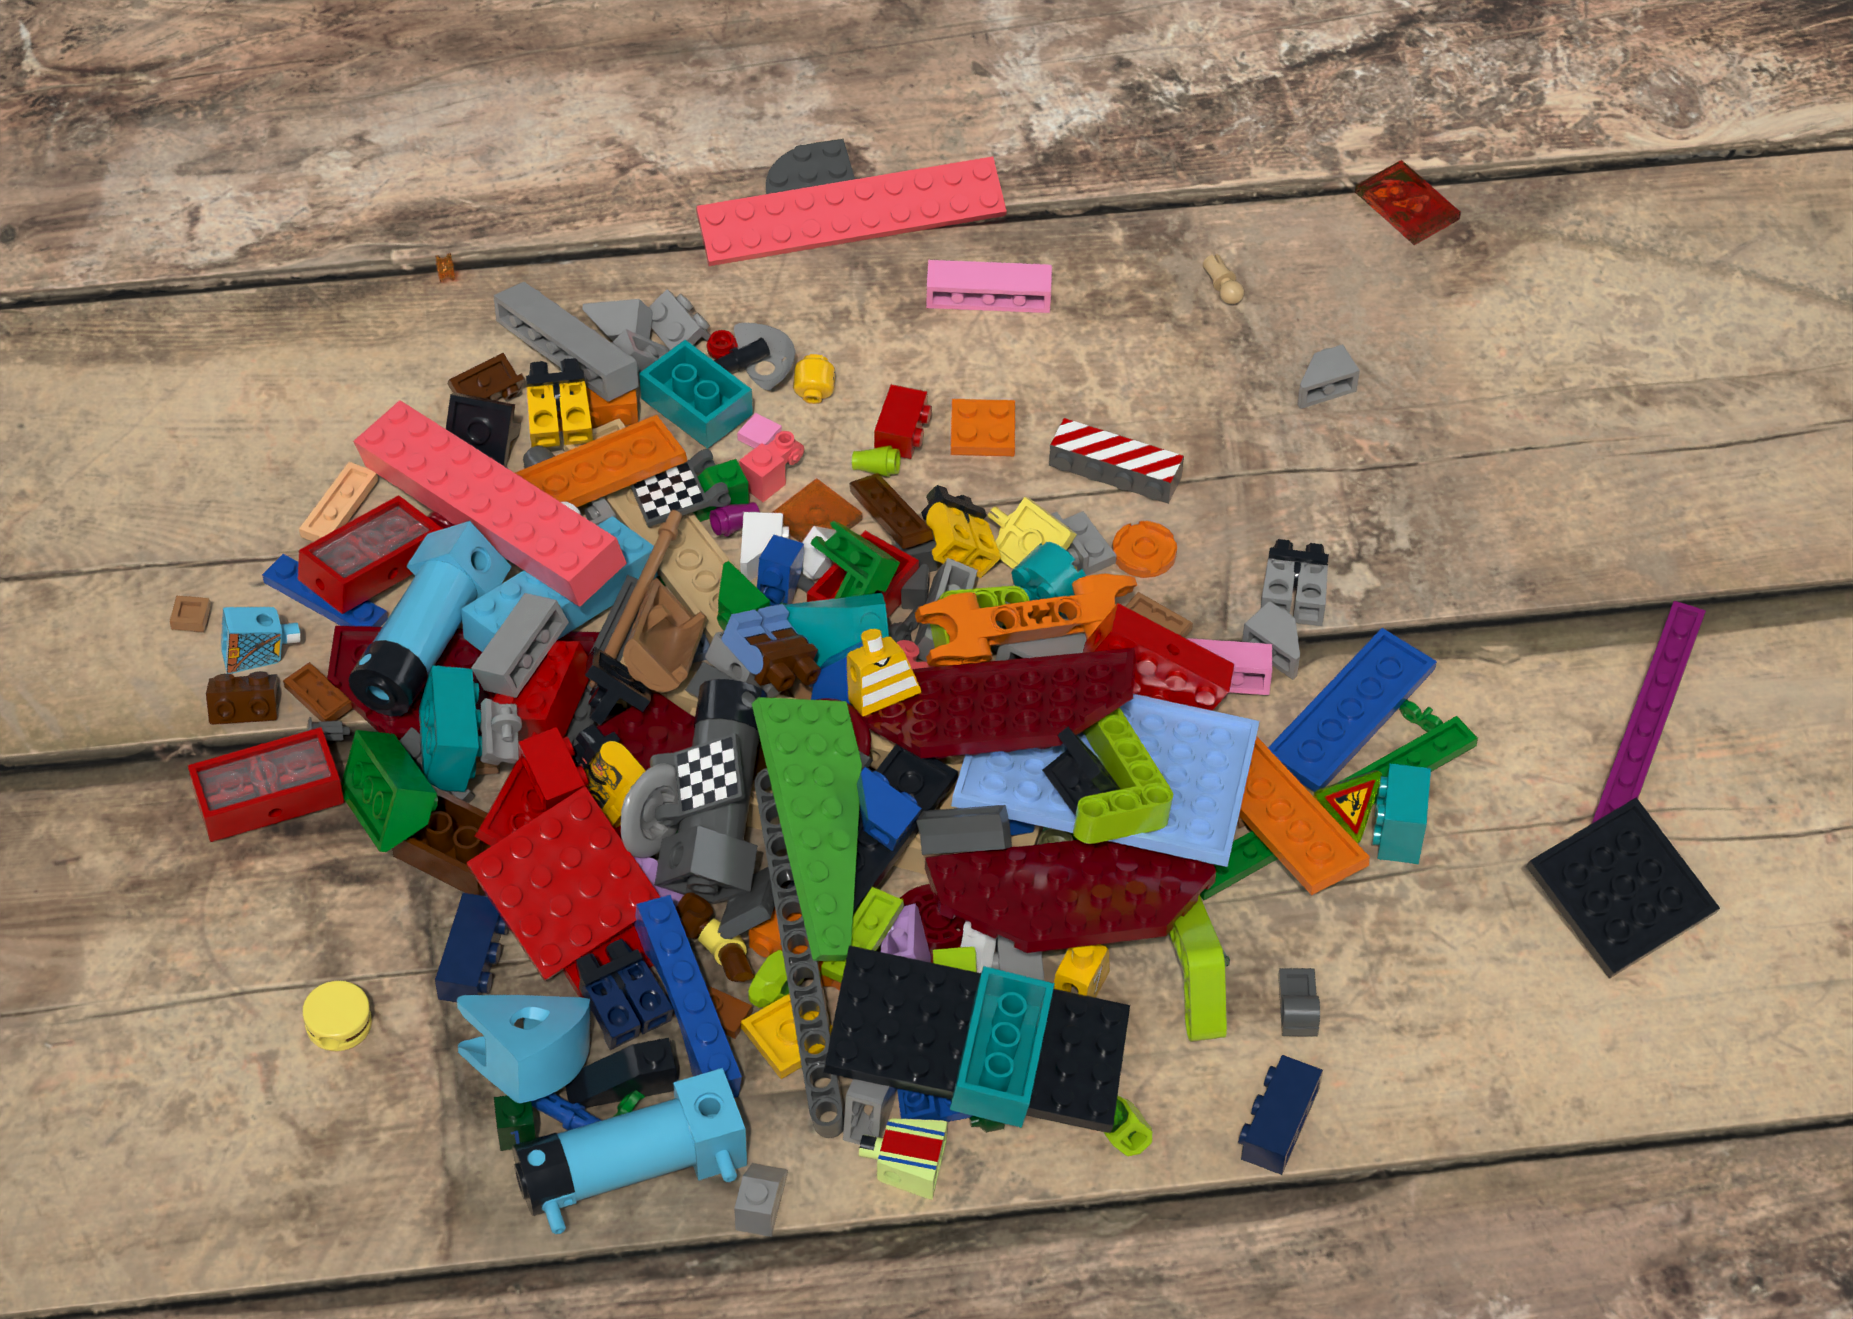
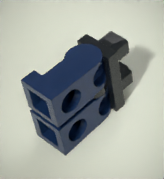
M622 938L610 943L606 947L605 952L611 961L607 964L600 966L593 953H589L576 960V969L580 978L579 990L584 998L590 999V1010L604 1033V1040L609 1050L639 1037L640 1031L643 1035L670 1022L673 1013L672 1005L643 961L639 950L632 951Z

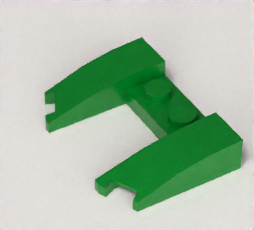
M836 521L830 523L831 527L836 530V533L826 542L819 536H815L810 543L812 546L847 571L834 599L874 594L876 590L886 592L900 564L899 561Z

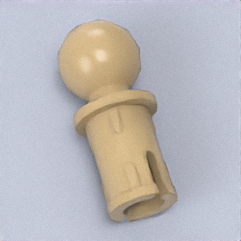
M1212 254L1208 256L1203 262V267L1213 279L1215 290L1220 291V297L1225 303L1232 305L1239 303L1244 296V289L1236 281L1234 272L1227 269L1220 255L1215 254L1213 256Z

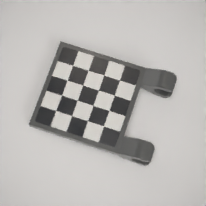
M709 449L699 451L683 464L630 485L647 527L666 522L672 510L680 512L683 516L709 506L724 507L730 504L731 498L725 483H717L704 493L696 473H702L706 468L715 465L712 460L713 454Z
M736 733L675 753L657 754L650 758L651 767L664 763L675 767L678 803L664 804L655 808L656 820H662L663 824L667 827L676 825L683 818L745 799L739 736Z

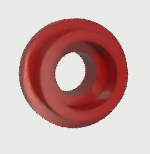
M718 330L710 335L706 344L707 352L713 358L718 359L728 354L730 349L738 348V343L731 332Z

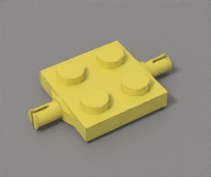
M1027 497L1023 498L1017 509L1009 516L997 506L990 510L993 513H988V518L1001 526L998 538L995 541L1002 557L1000 560L1012 569L1040 543L1044 545L1046 542H1053L1067 551L1077 535Z

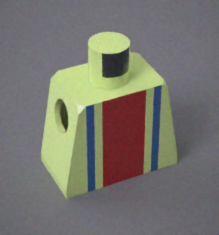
M889 1119L883 1138L862 1135L859 1156L878 1160L877 1179L880 1182L933 1200L947 1142L948 1121Z

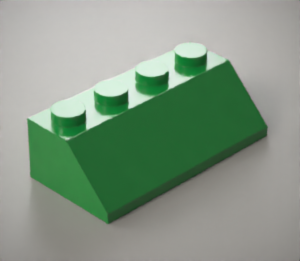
M356 730L341 782L343 798L379 852H388L428 825L431 812H434L437 807V792L395 734Z

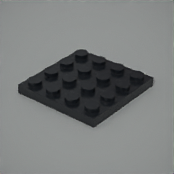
M1637 797L1531 859L1526 865L1609 979L1710 918L1720 909Z

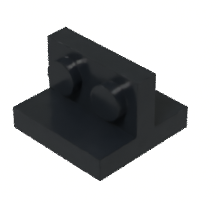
M455 392L450 394L446 430L504 467H507L510 442L519 436L521 424L513 422L515 404Z
M597 647L593 648L587 657L585 676L596 682L589 694L592 696L588 702V705L591 706L589 718L602 725L619 698L644 712L651 701V689L646 687L641 681H636L632 678L627 666Z
M1069 727L1057 735L1067 750L1042 769V771L1075 816L1078 801L1081 798L1121 789L1098 757Z

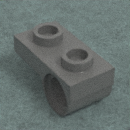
M1279 968L1278 983L1282 1036L1318 1037L1320 999L1316 993L1315 968Z

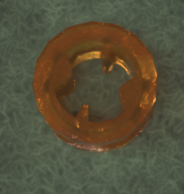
M447 253L444 258L435 255L439 282H444L446 278H450L451 281L455 280L451 253Z

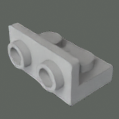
M1084 511L1066 519H1062L1058 512L1051 514L1077 534L1067 549L1075 558L1072 565L1077 567V572L1083 569L1086 576L1116 563V554Z

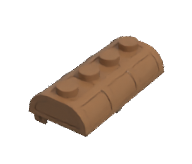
M657 578L647 588L645 598L640 606L629 639L626 642L623 657L632 678L636 681H641L651 690L669 692L679 687L680 683L687 678L707 622V617L702 611L693 616Z

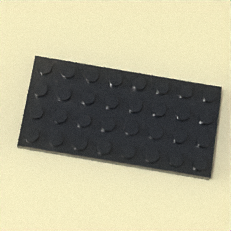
M849 945L823 1073L952 1100L981 973ZM1053 989L1026 1116L1111 1133L1114 1125L1130 1005Z

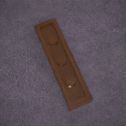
M876 473L849 483L852 495L903 549L933 540L932 529L880 474Z

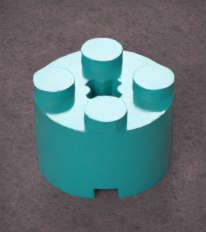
M1046 542L1044 545L1040 543L1011 572L1015 586L1025 590L1029 601L1074 595L1072 583L1079 578L1085 577L1086 574L1083 569L1077 572L1072 565L1075 558L1064 548L1053 542Z

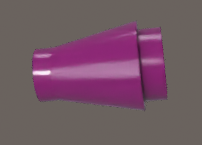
M755 502L730 504L711 510L709 519L716 535L723 534L724 536H729L742 529L744 512L760 513Z

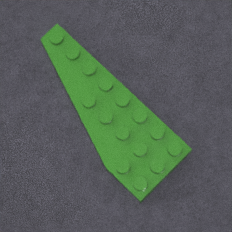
M758 697L752 703L812 958L813 961H844L852 940L860 804L857 782L862 770V762L847 702Z

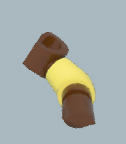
M692 892L682 896L676 906V910L686 936L692 939L698 938V941L714 956L717 963L723 966L725 975L729 980L745 982L755 978L746 958L747 948L741 936L737 935L733 939L722 938L720 936L721 933H718L721 922L715 918L709 921L713 914L711 905L704 898Z

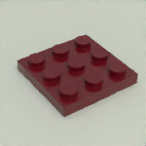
M657 692L651 696V701L644 712L632 706L597 728L604 736L615 732L620 738L618 743L622 744L647 771L651 768L650 758L653 755L675 753L692 747L695 717Z

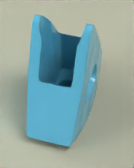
M463 995L457 998V1008L463 1017L483 1034V1036L460 1042L458 1044V1053L515 1102L534 1101L562 1089L577 1076L584 1066L590 1048V999L533 995ZM520 1018H523L524 1029L514 1026V1023Z

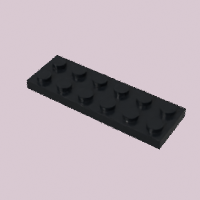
M897 744L876 770L888 779L890 786L900 793L906 792L917 801L918 806L922 808L920 814L922 811L935 810L959 777L957 770L934 757L920 758ZM859 804L853 916L871 887L876 888L918 833L917 821L896 848L891 851L864 831ZM793 880L786 889L792 888L795 885Z

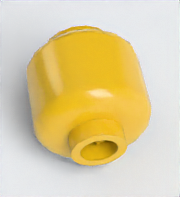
M810 354L796 363L793 390L798 396L802 397L807 403L817 404L822 402V399H827L832 395L835 383V368L825 356Z

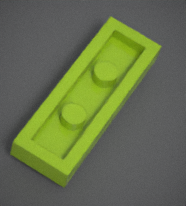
M871 887L853 916L851 946L877 951L903 910V900L875 887ZM846 959L844 961H824L821 966V974L841 983Z

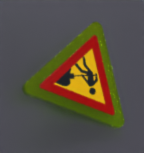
M1377 770L1329 785L1314 792V797L1356 843H1359L1362 839L1380 784L1382 773Z

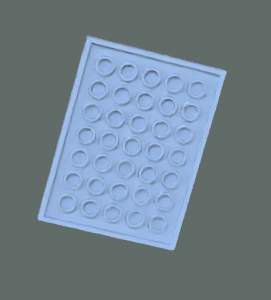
M1133 694V699L1122 705L1120 709L1173 792V800L1168 825L1163 829L1108 841L1228 867L1260 721ZM1084 733L1077 734L1083 743L1098 757ZM1062 744L1047 749L1030 748L1019 749L1013 752L998 751L981 753L979 755L965 754L952 796L951 806L969 808L1006 805L1008 819L1073 833L1075 815L1042 771V769L1067 750L1066 746Z

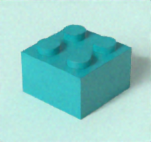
M1390 763L1387 777L1381 776L1375 807L1376 824L1374 825L1372 845H1379L1377 859L1419 864L1427 826L1431 768Z

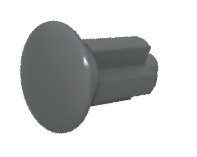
M311 717L308 719L307 731L322 727L326 741H343V735H350V727H343L342 721L312 722Z

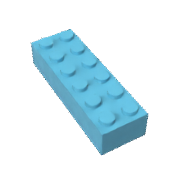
M612 516L597 526L617 538L627 564L583 605L577 606L526 571H522L461 609L464 639L483 652L524 593L558 601L569 622L558 637L560 639L611 607L627 575L639 579L654 546ZM656 572V574H655L653 580L658 576V573H657V572Z

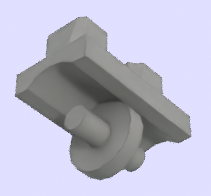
M487 698L481 702L480 731L482 732V755L480 761L483 763L499 765L501 762L515 764L519 760L518 731L522 728V720L517 716V705L499 704Z

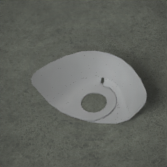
M738 323L734 326L738 349L758 340L760 337L766 341L769 347L770 356L747 365L746 371L757 385L762 389L770 391L789 373L795 358L794 344L787 334L774 327L757 323ZM768 361L775 366V370L770 375H760L755 371V366L759 362Z

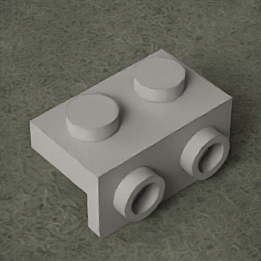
M667 289L649 306L653 311L651 328L670 350L684 340L693 345L702 336L708 341L711 335L707 331L710 327L709 323L699 313L694 315L690 311L694 306L683 294L680 293L678 296H675Z

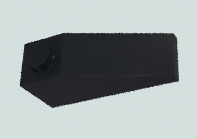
M669 1038L632 1044L583 1067L577 1076L565 1086L568 1102L572 1104L579 1103L585 1108L620 1102L625 1096L635 1090L645 1097L673 1092V1082H676V1068Z

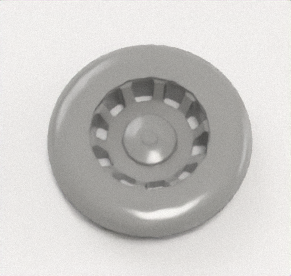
M664 763L649 768L631 786L624 799L621 809V837L626 850L635 857L647 858L660 852L662 839L676 834L679 822L676 825L667 827L663 824L662 820L657 821L655 818V808L657 806L678 803L674 766Z

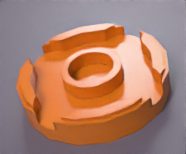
M1139 521V524L1132 526L1131 523L1124 525L1116 533L1112 543V550L1116 554V564L1121 570L1132 576L1149 578L1166 573L1174 565L1177 557V542H1175L1171 531L1163 525L1151 521Z

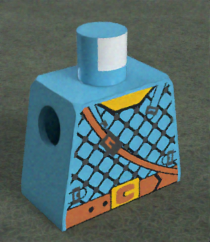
M274 607L223 608L221 652L227 674L276 664L281 660L282 644L300 642L298 623L280 624L277 609Z

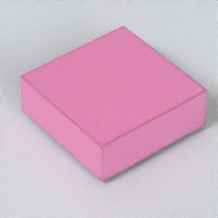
M755 413L738 431V440L753 448H756L761 443L768 445L775 439L776 434L782 431V426Z

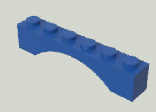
M671 895L638 903L636 905V922L634 926L644 952L656 968L672 1003L685 1043L692 1076L723 1068L733 1097H738L742 1076Z

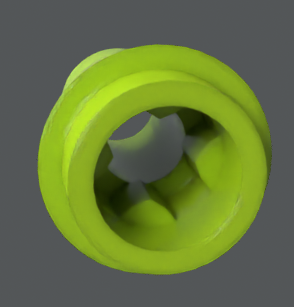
M891 445L863 451H853V470H861L873 474L878 473L885 477H891L892 474L897 475L900 471L899 449H892Z

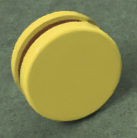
M346 981L324 983L312 990L303 1004L302 1012L307 1035L315 1045L322 1049L343 1051L353 1048L366 1038L371 1029L372 1016L368 998L365 992L353 983Z

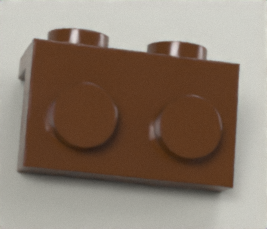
M501 353L449 379L447 384L451 391L455 393L496 401L503 397L506 401L521 392L520 388L525 378L522 373L519 375L515 373L505 354Z
M258 671L250 673L248 676L234 677L233 674H219L214 678H209L206 690L209 723L213 725L276 720L277 674L268 675L267 672Z

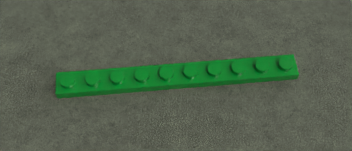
M1455 716L1313 797L1340 824L1344 822L1343 818L1325 799V796L1375 780L1368 801V808L1376 804L1381 776L1387 777L1390 763L1431 768L1432 772L1476 747L1478 737L1458 716ZM1251 831L1233 841L1228 867L1213 864L1216 870L1215 882L1209 889H1204L1200 893V897L1206 900L1278 858Z

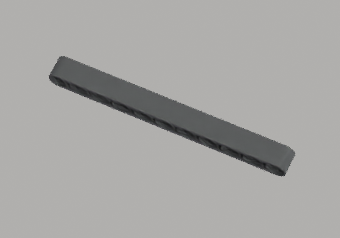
M766 768L757 774L755 790L809 1113L815 1131L824 1138H834L844 1131L845 1111L839 1076L823 1073L831 1030L819 961H813L803 916L796 921L786 920L788 915L792 913L802 914L795 885L789 889L781 888L784 882L788 880L794 881L788 855L783 857L775 855L780 849L786 848L781 824L773 825L770 823L772 819L779 816L773 793L765 792L771 786ZM798 945L808 947L804 953H791L792 949ZM803 978L813 979V982L807 987L797 986V983ZM806 1012H819V1015L813 1020L802 1019ZM822 1044L825 1046L821 1053H808L812 1045ZM820 1078H829L831 1080L824 1088L813 1086L815 1081ZM827 1111L837 1114L830 1122L819 1120L820 1116Z

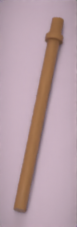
M676 510L670 511L666 522L660 525L658 529L659 537L604 651L614 659H616L645 598L647 588L653 581L670 542L674 541L678 535L677 527L682 519V514ZM591 680L589 686L593 688L596 682Z

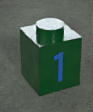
M507 1095L494 1097L500 1151L512 1150V1145L535 1139L532 1102L517 1103Z

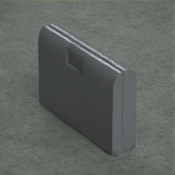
M768 867L753 874L751 891L749 893L728 900L718 928V933H721L720 936L722 938L733 939V937L771 918L775 904Z

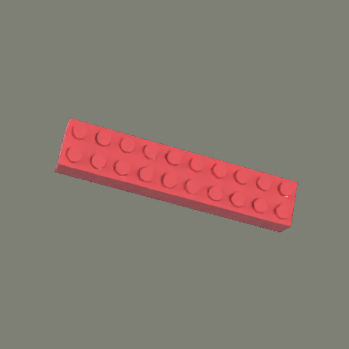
M401 400L353 441L367 468L431 510L441 514L452 524L458 525L471 521L504 558L579 607L627 564L616 537Z

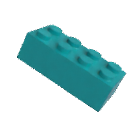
M983 966L974 998L950 1110L1022 1128L1030 1104L1055 983Z

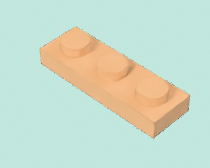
M348 462L299 528L300 536L314 542L347 524L378 482V475L370 469Z

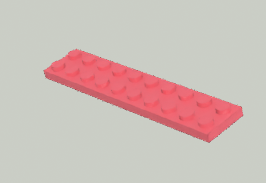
M993 156L696 207L708 266L1003 217L1007 212Z

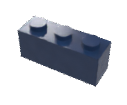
M462 893L435 978L438 1000L457 1003V998L460 996L483 995V993L488 994L492 984L491 967L492 964H498L501 955V943L499 941L501 935H507L509 928L486 896Z
M1285 1055L1281 1056L1277 1067L1270 1066L1264 1081V1086L1268 1088L1264 1096L1257 1095L1251 1111V1115L1255 1117L1251 1125L1248 1123L1244 1124L1238 1140V1144L1243 1145L1241 1160L1280 1175L1283 1174L1320 1089L1322 1069Z

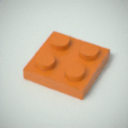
M952 399L951 455L1014 457L1015 400Z

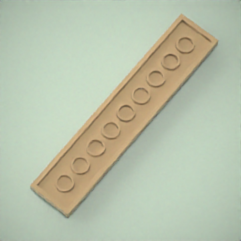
M618 418L593 429V440L626 426ZM563 442L564 452L584 445L586 443L564 445ZM630 486L603 496L615 512L617 520L653 546L655 545L659 537L658 529L663 523L647 527ZM691 512L682 516L677 527L678 535L674 541L670 542L657 573L676 599L693 616L702 611L707 617L703 632L711 643L715 633L724 631L717 621L718 596L723 564L727 561L731 564L733 563L694 513Z

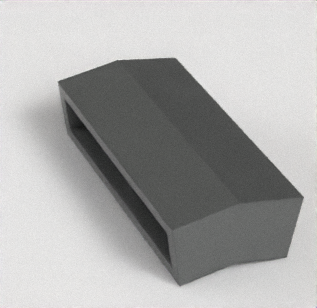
M1006 805L922 811L917 818L922 855L999 850L1012 847Z

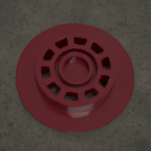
M930 884L915 887L900 897L903 900L904 906L916 903L919 909L931 955V963H933V950L961 947L966 920L958 916L952 920L941 915Z

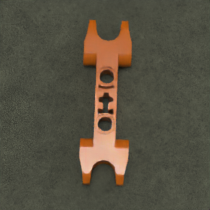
M1104 573L1085 576L1075 580L1072 583L1074 592L1072 596L980 608L977 595L972 592L952 594L943 599L918 607L914 613L916 621L922 624L939 625L946 630L949 636L948 644L930 650L926 656L927 664L938 667L989 662L993 658L990 646L1005 645L1085 633L1087 640L1116 606L1115 598L1133 592L1137 582L1133 576ZM1058 612L1064 613L1069 620L1063 619ZM996 621L1002 622L1007 629L1000 628Z

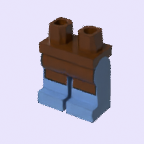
M783 604L760 608L758 612L750 610L731 614L721 640L749 672L756 674L754 680L759 686L771 683L780 692L788 690L793 686L797 677L805 686L814 684L817 681L821 672V668L814 661L818 649L813 643L809 644L807 638L798 634L787 621L789 611Z

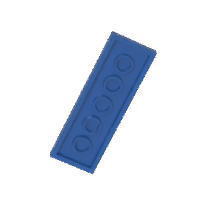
M1381 628L1268 747L1269 750L1301 784L1317 794L1320 793L1400 708L1403 702L1435 670L1437 661L1384 628Z

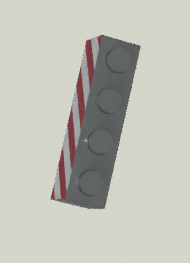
M1066 418L1063 419L1050 444L1049 466L1168 504L1182 478L1184 462L1183 455Z

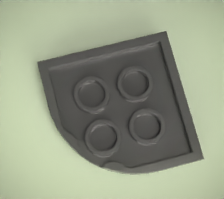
M844 139L798 145L782 155L768 172L766 177V194L854 180L855 177Z

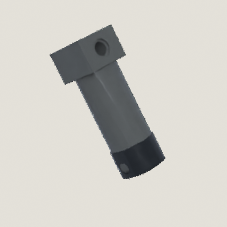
M713 679L705 681L700 685L692 747L732 733L738 734L745 799L683 818L679 822L678 833L662 839L655 886L683 895L692 892L711 904H717L751 891L758 845L744 841L760 741L752 703L758 697L768 698V694L763 689L753 684L729 679Z

